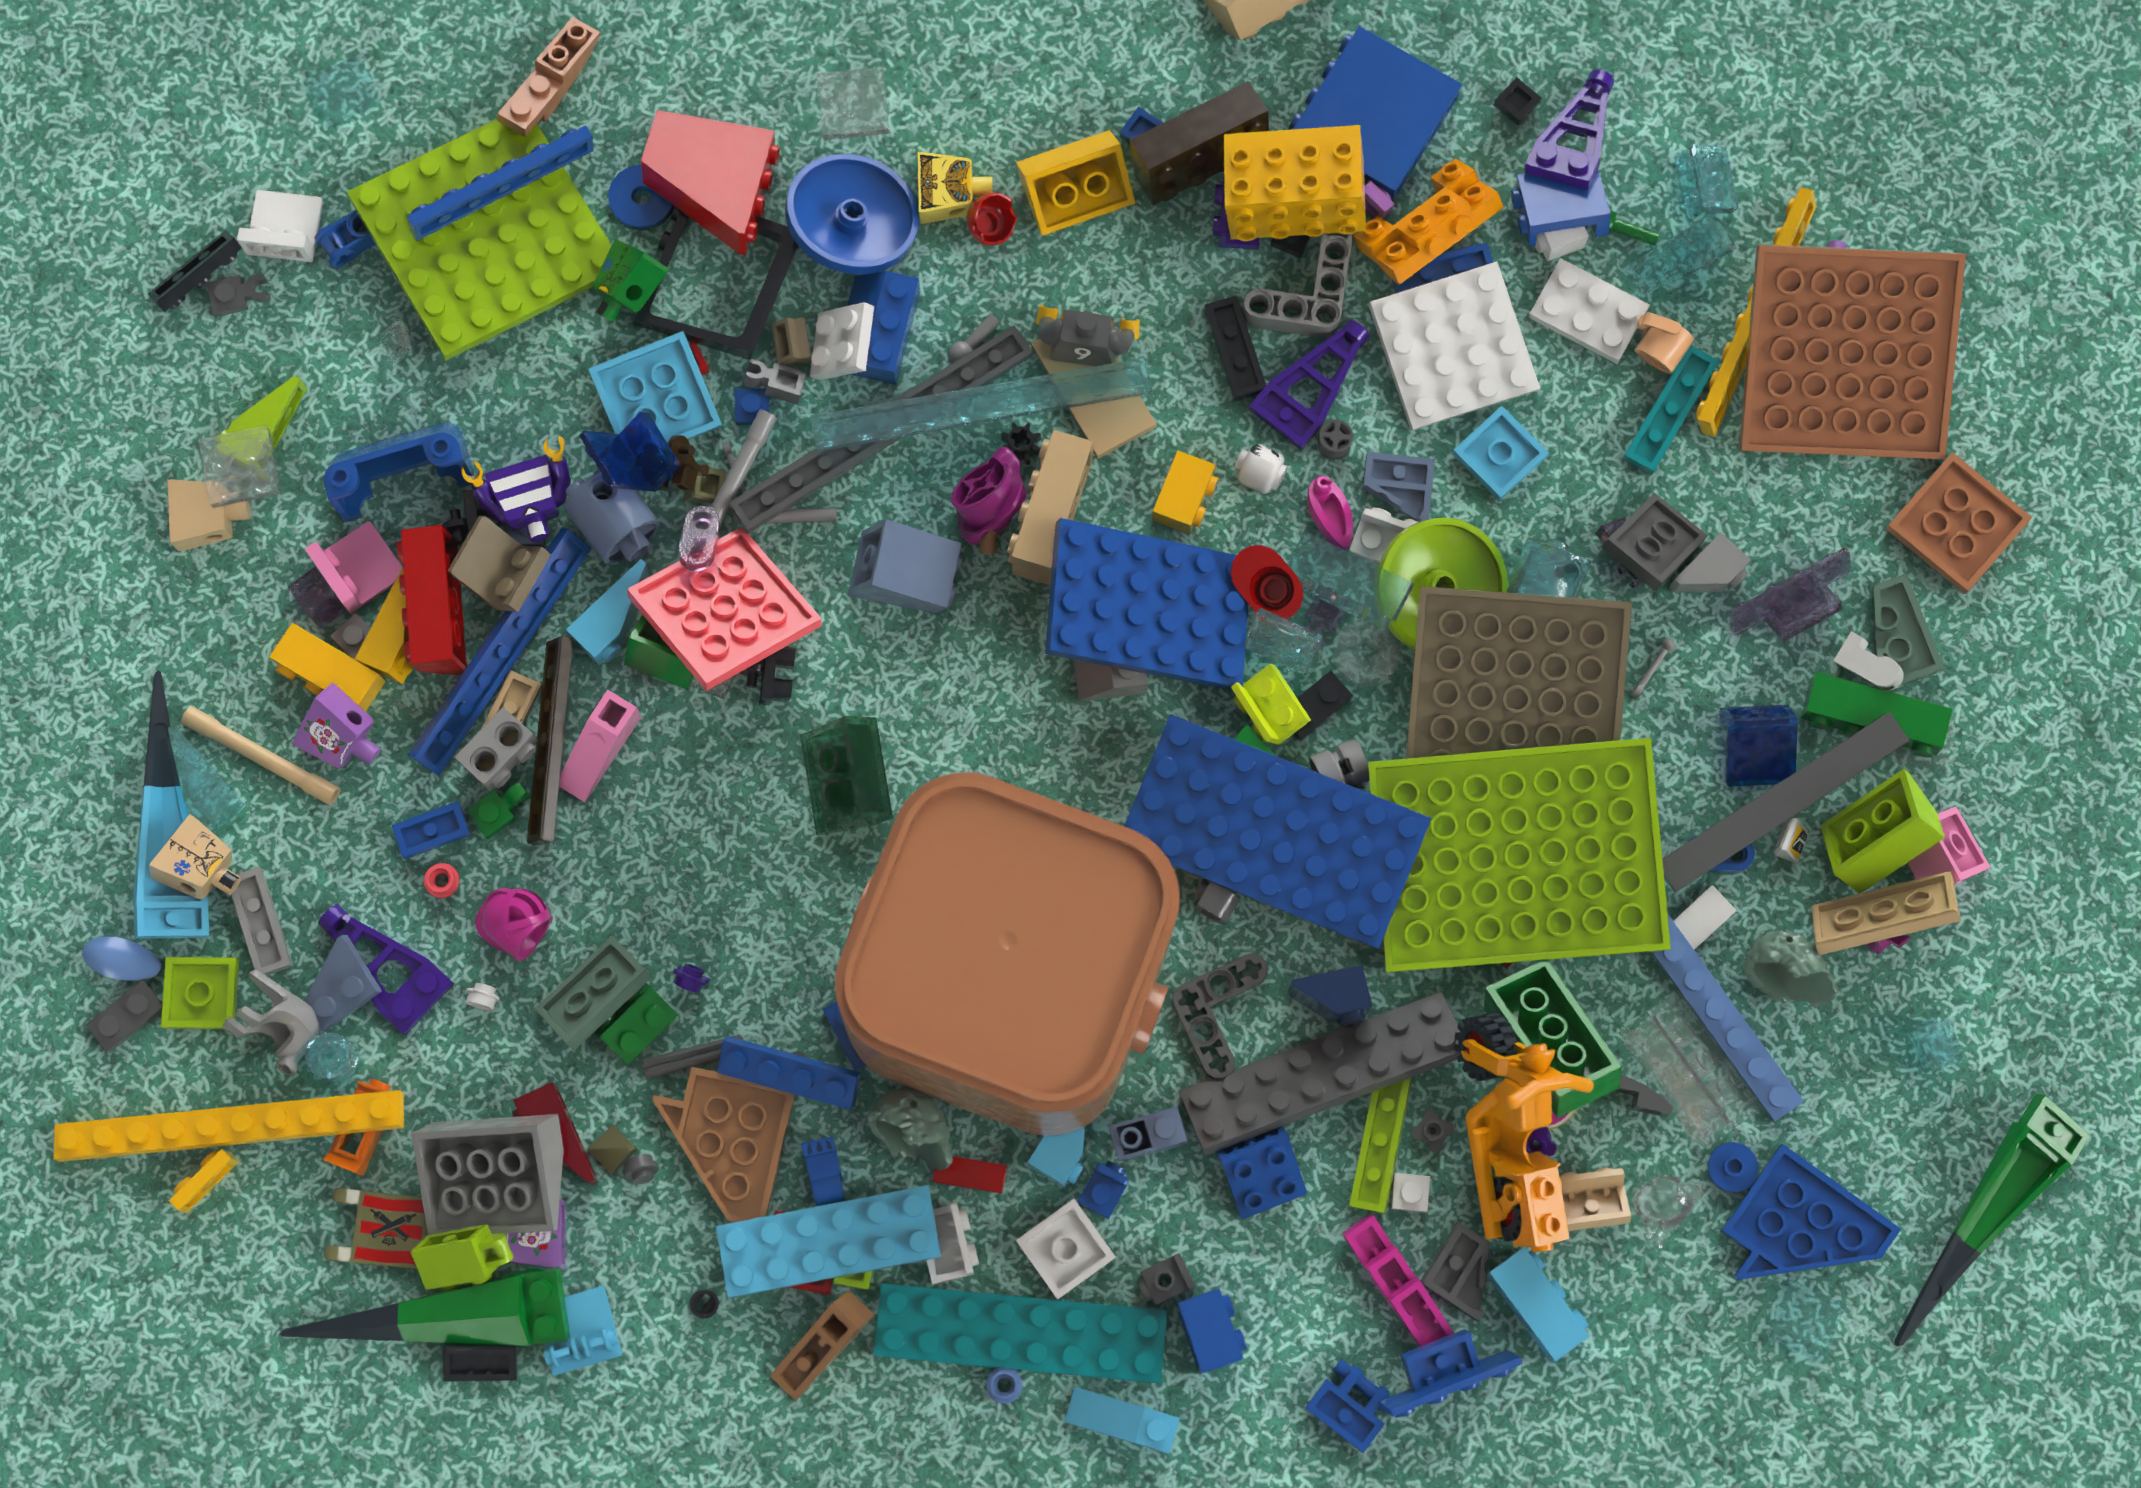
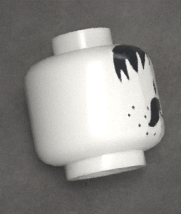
M1255 444L1249 452L1243 449L1234 468L1240 470L1238 481L1242 485L1261 494H1266L1271 489L1276 491L1288 467L1284 465L1282 454L1261 444Z

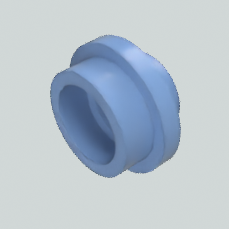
M997 1368L991 1372L987 1379V1392L998 1403H1011L1021 1394V1377L1014 1369ZM1003 1378L1009 1379L1012 1385L1011 1389L1006 1393L1000 1392L997 1387L998 1381Z

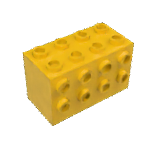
M1360 125L1224 134L1225 210L1231 240L1251 241L1255 238L1265 237L1285 239L1289 236L1297 235L1318 237L1328 233L1351 235L1359 231H1366L1364 158Z

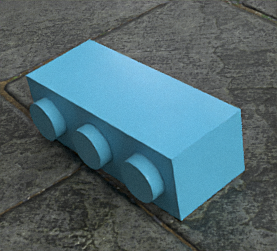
M1523 1247L1486 1273V1276L1550 1363L1556 1362L1590 1336L1585 1330L1589 1325L1577 1309L1571 1311L1563 1299L1567 1295L1555 1279L1549 1281L1542 1272L1545 1265L1535 1252H1532V1250L1528 1252Z

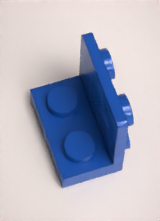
M1283 1126L1214 1152L1224 1169L1238 1213L1242 1219L1307 1193L1288 1134Z

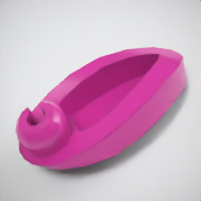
M1319 476L1311 482L1308 488L1307 501L1309 512L1317 528L1328 542L1337 550L1345 551L1349 548L1353 538V518L1349 503L1340 488L1330 478Z

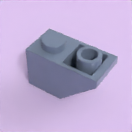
M1177 1106L1109 1126L1118 1161L1152 1155L1186 1145L1187 1137Z

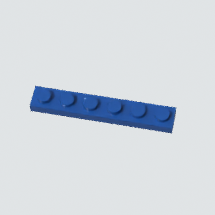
M586 125L579 129H570L563 133L560 139L548 145H538L530 154L520 159H511L505 162L501 169L489 175L481 174L477 176L471 184L459 190L452 189L446 192L441 199L432 204H423L416 207L407 216L411 234L418 241L593 152L592 134Z

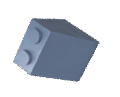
M885 519L863 530L861 533L848 596L932 613L947 609L955 595V587L952 586L954 576L959 571L962 563V555L959 554L961 543Z

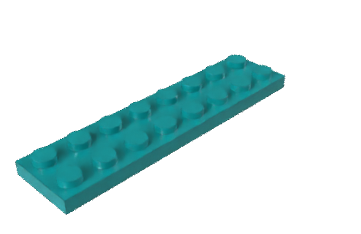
M881 1283L874 1356L1161 1384L1167 1310Z

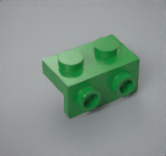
M645 983L640 990L631 996L594 1032L628 1065L678 1014L650 985Z

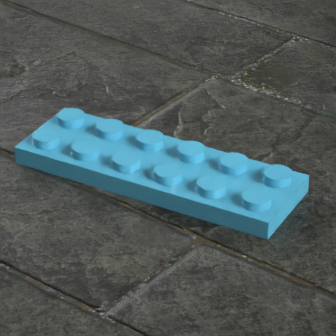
M929 1185L716 1226L728 1298L942 1257Z

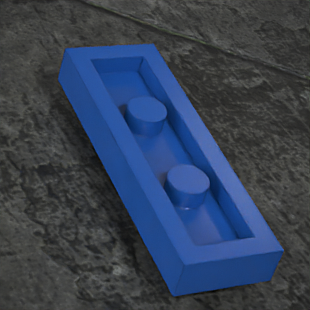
M1488 243L1444 252L1400 285L1392 280L1395 294L1493 263Z

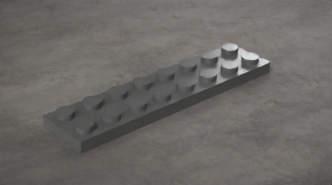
M1438 992L1364 1020L1361 1023L1351 1025L1235 1069L1226 1078H1212L1180 1090L1179 1095L1203 1153L1206 1156L1455 1061L1457 1056L1460 1055V1051L1455 1050L1454 1044L1459 1043V1040L1455 1039V1033L1460 1031L1442 992Z

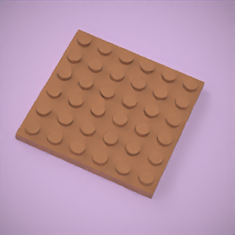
M1757 244L1739 449L1741 451L1945 459L1966 254Z

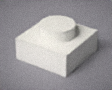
M1394 1173L1391 1209L1427 1213L1430 1176Z

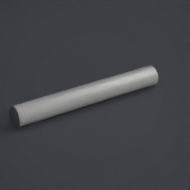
M836 508L787 509L767 523L837 521ZM734 514V524H741Z

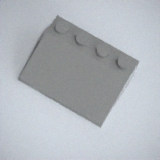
M558 1114L433 1122L411 1133L428 1235L488 1224L491 1234L546 1232L558 1229L564 1151Z

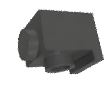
M1180 1253L1141 1271L1142 1280L1137 1282L1144 1300L1149 1301L1152 1299L1155 1306L1195 1287ZM1159 1275H1169L1171 1284L1168 1287H1161L1157 1282Z

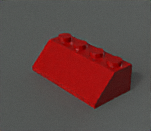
M443 525L401 530L402 541L397 542V554L399 561L403 562L404 574L399 576V584L402 595H406L407 608L402 609L403 625L405 629H408L409 641L404 643L406 660L411 662V665L419 672L462 675L467 668L461 583L448 574V569L458 553V544H455L454 538Z

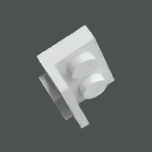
M1364 508L1348 554L1379 565L1382 555L1390 542L1405 528L1417 523V521L1412 519L1402 521L1393 518L1388 511L1381 508Z

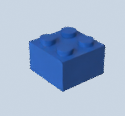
M1219 1288L1178 1302L1176 1308L1199 1375L1244 1359L1242 1352L1247 1350V1346L1241 1330L1234 1331L1230 1318L1235 1315V1311L1228 1294L1222 1296Z

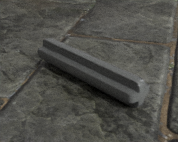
M741 1035L732 1036L744 1040ZM723 1039L645 1058L641 1061L643 1074L646 1078H652L719 1061Z

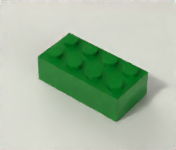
M1548 959L1542 960L1485 987V1012L1500 1014L1499 1018L1504 1017L1507 1020L1505 1027L1511 1026L1513 1032L1510 1033L1511 1038L1516 1037V1041L1525 1046L1546 1043L1547 1050H1555V1055L1549 1065L1550 1067L1561 1073L1580 1076L1593 1082V1089L1589 1093L1569 1088L1551 1091L1552 1112L1556 1118L1619 1089L1622 1066Z

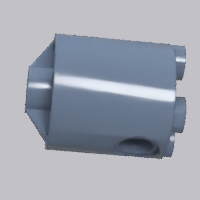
M611 462L601 465L594 475L585 482L577 480L566 489L569 497L564 505L565 511L605 564H613L625 558L629 562L635 561L651 548L649 540L658 531L660 523L620 469L615 468Z

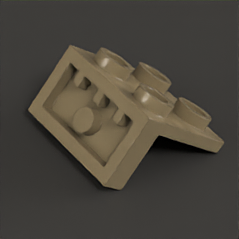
M479 516L450 565L448 574L493 609L519 612L551 554L543 547L521 545L486 516Z

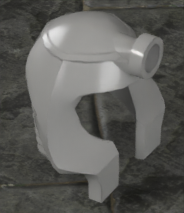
M253 970L248 976L271 999L273 1003L272 1009L261 1015L245 1005L239 1009L236 1016L249 1026H243L231 1016L225 1020L222 1026L236 1038L252 1033H259L273 1038L276 1044L275 1057L279 1058L276 1067L282 1073L294 1076L298 1070V1062L314 1047L318 1039L320 1024L317 1016L308 1003L286 988L281 987L280 984L272 981L271 978L266 977L259 970Z

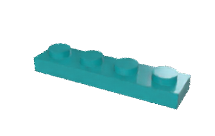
M1692 345L1689 347L1622 458L1623 460L1652 476L1719 360Z

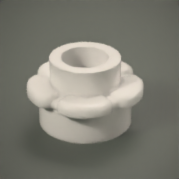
M475 983L474 989L467 988L465 991L468 993L466 1004L486 1011H493L495 1002H498L500 998L495 995L496 989L482 983Z

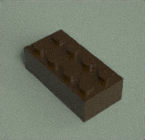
M1247 81L1130 139L1134 175L1152 205L1161 201H1169L1178 193L1192 186H1199L1208 178L1224 172V134L1269 131L1268 110L1250 82Z

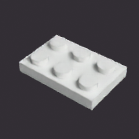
M1560 258L1528 318L1618 364L1637 330V322L1640 316L1647 312L1650 305Z

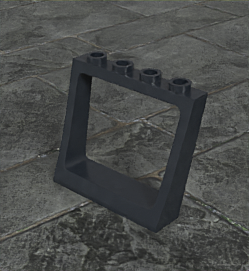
M674 207L670 220L675 221L672 232L664 231L657 248L663 251L659 262L666 267L670 264L689 219V216ZM760 216L756 218L755 222L758 223L757 234L777 242L778 251L741 336L732 337L653 315L650 312V308L661 282L641 310L637 312L633 325L669 336L683 331L689 342L695 341L696 344L750 360L798 247L791 236L788 226Z

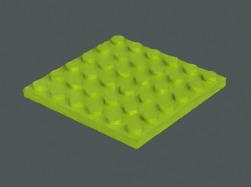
M498 119L493 120L347 191L348 199L354 209L357 210L360 219L370 232L376 246L445 361L592 288L612 246L564 167L418 241L411 234L407 216L416 207L423 204L430 205L441 199L446 192L452 189L459 190L471 184L477 176L481 174L489 175L501 169L505 162L511 159H520L530 154L538 145H548L549 142L538 124L524 137L498 122Z

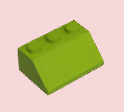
M1902 769L1820 825L1834 875L1858 893L1864 892L1945 838L1936 810L1910 773L1905 769Z

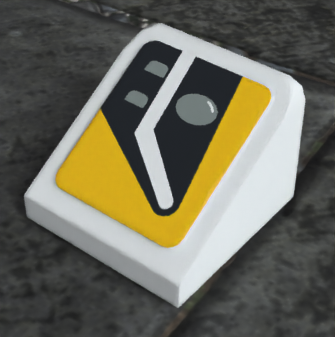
M1790 818L1783 824L1773 851L1774 855L1793 863H1798L1809 834L1797 818Z

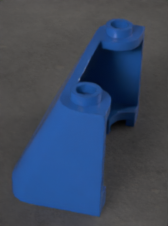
M444 422L337 454L325 472L324 486L328 500L343 520L349 522L362 518L361 508L363 503L367 499L374 497L370 481L431 463L436 466L440 478L444 476L452 477L457 481L460 488L473 485V483H469L463 478L461 473L462 466L468 476H475L465 439L460 429L455 424Z

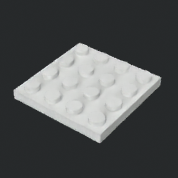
M1498 262L1371 301L1368 304L1411 431L1540 389Z

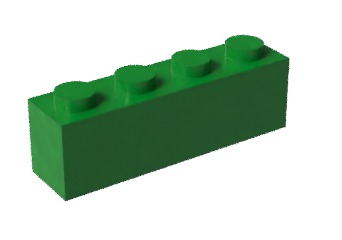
M1816 672L1809 683L1801 719L1808 720L1810 726L1818 729L1833 727L1843 730L1842 733L1845 736L1851 737L1890 712L1910 740L1902 747L1911 749L1910 752L1914 755L1931 757V755L1936 756L1944 747L1953 709Z

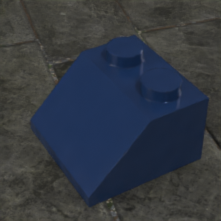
M1362 965L1294 979L1288 989L1289 997L1331 1023L1340 1021L1342 1027L1361 1023L1362 1018H1365L1372 1007Z

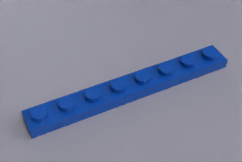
M561 527L546 549L551 556L519 612L505 611L408 754V756L438 776L441 774L592 549L569 529Z

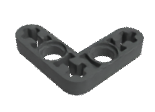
M1248 954L1182 984L1173 994L1172 1003L1174 1010L1203 1071L1211 1079L1226 1078L1233 1071L1235 1064L1233 1054L1211 1008L1263 983L1267 976L1268 967L1265 960L1259 955ZM1246 962H1251L1253 966L1259 965L1261 967L1257 973V979L1253 980L1250 975L1241 978L1239 982L1243 986L1240 988L1236 987L1235 977L1229 971L1235 968L1236 975L1246 969ZM1223 976L1227 978L1230 983V989L1226 994L1217 995L1212 992L1210 981L1214 977ZM1187 991L1189 995L1196 994L1198 999L1194 1001V1007L1197 1013L1204 1009L1207 1015L1197 1016L1188 1023L1185 1017H1190L1192 1013L1187 1005L1181 1006L1179 1004L1183 997L1182 992ZM1201 1022L1210 1024L1214 1032L1213 1037L1205 1042L1197 1040L1193 1034V1028ZM1219 1041L1222 1047H1216L1215 1051L1220 1059L1226 1057L1228 1063L1224 1066L1225 1072L1220 1073L1218 1069L1211 1070L1209 1065L1213 1062L1210 1051L1203 1055L1200 1049L1211 1047Z

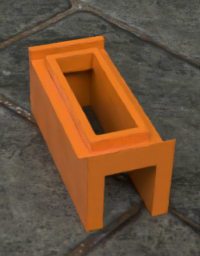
M371 1078L369 1084L358 1080L354 1094L389 1091L391 1086ZM383 1130L365 1132L355 1155L344 1151L352 1133L336 1135L329 1152L323 1160L364 1176Z

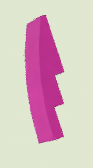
M1368 1214L1341 1233L1361 1265L1419 1347L1454 1333L1421 1281L1415 1277L1401 1253L1391 1243L1374 1215Z

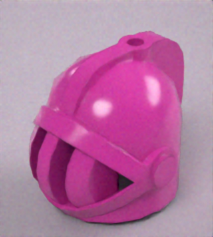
M499 888L488 895L478 910L475 918V927L480 936L494 948L510 954L520 962L533 953L540 940L546 934L553 916L550 915L547 905L544 904V901L536 893L526 889L511 890L509 888Z

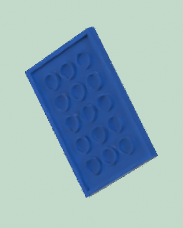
M1060 518L1056 521L1045 654L1232 690L1231 686L1236 682L1240 683L1243 687L1248 603L1237 591L1231 578L1232 563L1237 555Z

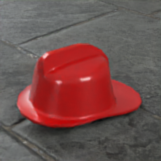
M1254 545L1241 550L1234 558L1231 567L1232 582L1237 591L1259 616L1276 622L1285 621L1295 615L1303 601V586L1298 576L1277 552L1263 545Z

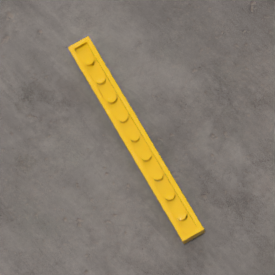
M400 1090L55 1124L54 1160L65 1162L404 1128V1093Z

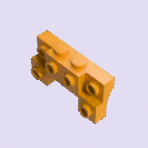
M1457 158L1445 164L1430 177L1437 193L1394 225L1380 216H1376L1374 219L1366 222V231H1359L1353 234L1358 250L1372 259L1391 280L1399 285L1504 208L1499 193L1479 181L1476 171Z

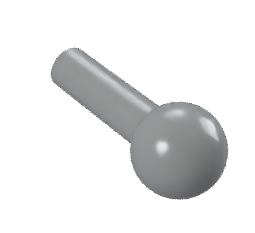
M990 313L965 341H958L951 345L948 351L949 361L953 364L974 351L996 328L1000 321Z

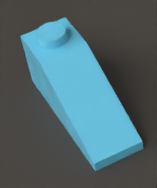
M642 559L632 566L566 629L569 636L573 638V641L598 665L604 660L606 662L612 661L622 649L620 645L625 640L636 610V606L628 598L627 589L648 578L650 573Z
M1085 1126L1067 1134L1044 1135L1027 1165L1063 1188L1068 1181L1075 1184L1085 1167L1080 1163L1083 1158Z
M1075 1387L1065 1422L1170 1454L1180 1418Z

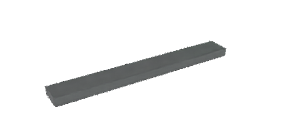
M1890 712L1886 713L1664 857L1663 870L1665 880L1674 893L1678 892L1909 742V738Z

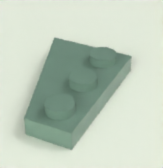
M1907 574L1873 585L1875 654L1877 657L1886 656L1892 658L1902 668L1904 678L1900 686L1944 671L1945 667Z

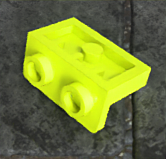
M1274 664L1267 665L1245 682L1243 687L1237 682L1231 686L1236 695L1234 697L1236 705L1243 713H1248L1254 723L1252 725L1253 731L1263 742L1266 741L1280 745L1311 721Z

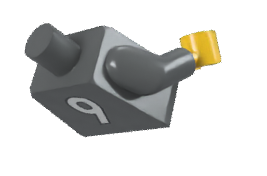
M1041 304L1039 305L1035 323L1039 325L1041 340L1046 344L1052 345L1050 360L1113 369L1115 355L1127 353L1134 339H1139V319L1126 320L1125 318H1120V329L1115 327L1113 318L1107 315L1094 314L1089 311L1064 310L1060 319H1057L1058 308L1054 307V309H1051Z

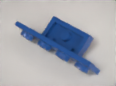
M1463 1329L1401 1354L1400 1357L1410 1389L1378 1401L1380 1409L1392 1417H1405L1414 1413L1415 1408L1426 1403L1436 1404L1448 1398L1447 1395L1458 1390H1472L1480 1385V1381L1489 1377L1499 1378L1506 1376L1512 1372V1368L1523 1363L1520 1356L1507 1349L1478 1360L1471 1334Z

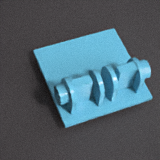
M605 1285L565 1297L570 1338L563 1342L544 1343L546 1348L544 1357L547 1365H550L552 1376L623 1356Z

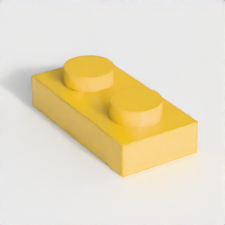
M227 1150L212 1151L201 1161L200 1166L202 1168L192 1178L188 1176L177 1184L173 1190L175 1195L169 1201L178 1211L188 1213L239 1161Z

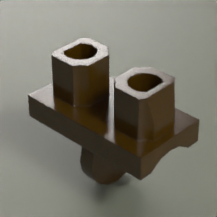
M682 435L672 436L667 445L663 446V453H642L640 463L649 468L645 484L656 490H667L670 477L673 475L671 482L673 487L683 491H693L697 476H708L710 466L707 464H697L692 456L695 453V448Z

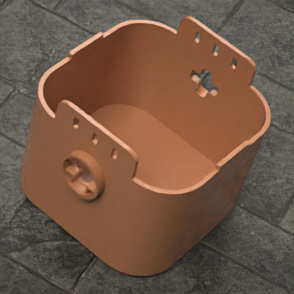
M970 772L952 773L925 783L911 794L897 814L873 876L868 881L858 903L847 941L837 965L835 975L836 999L850 1043L855 1052L871 1070L886 1079L1031 1134L1045 1136L1062 1135L1088 1125L1104 1111L1111 1101L1119 1085L1131 1050L1144 1055L1169 989L1168 986L1157 983L1165 962L1179 910V886L1171 863L1154 842L1139 832L987 775Z

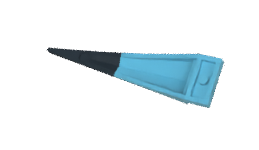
M158 670L154 674L132 902V905H134L135 939L207 938L209 936L207 896L204 899H197L150 878L149 864L188 816L172 737L162 674Z

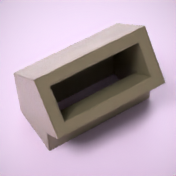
M786 317L773 323L772 330L778 364L789 367L811 364V351L805 318L792 319Z

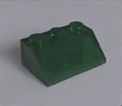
M844 716L800 735L816 835L871 827L893 818L876 717Z

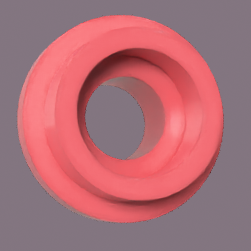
M435 864L425 873L424 886L428 893L436 898L450 897L459 887V874L449 864ZM441 875L448 877V883L444 887L436 885V880Z

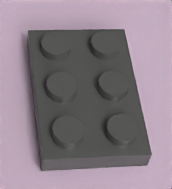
M1654 493L1606 540L1601 548L1636 575L1641 582L1656 591L1694 553L1708 535Z

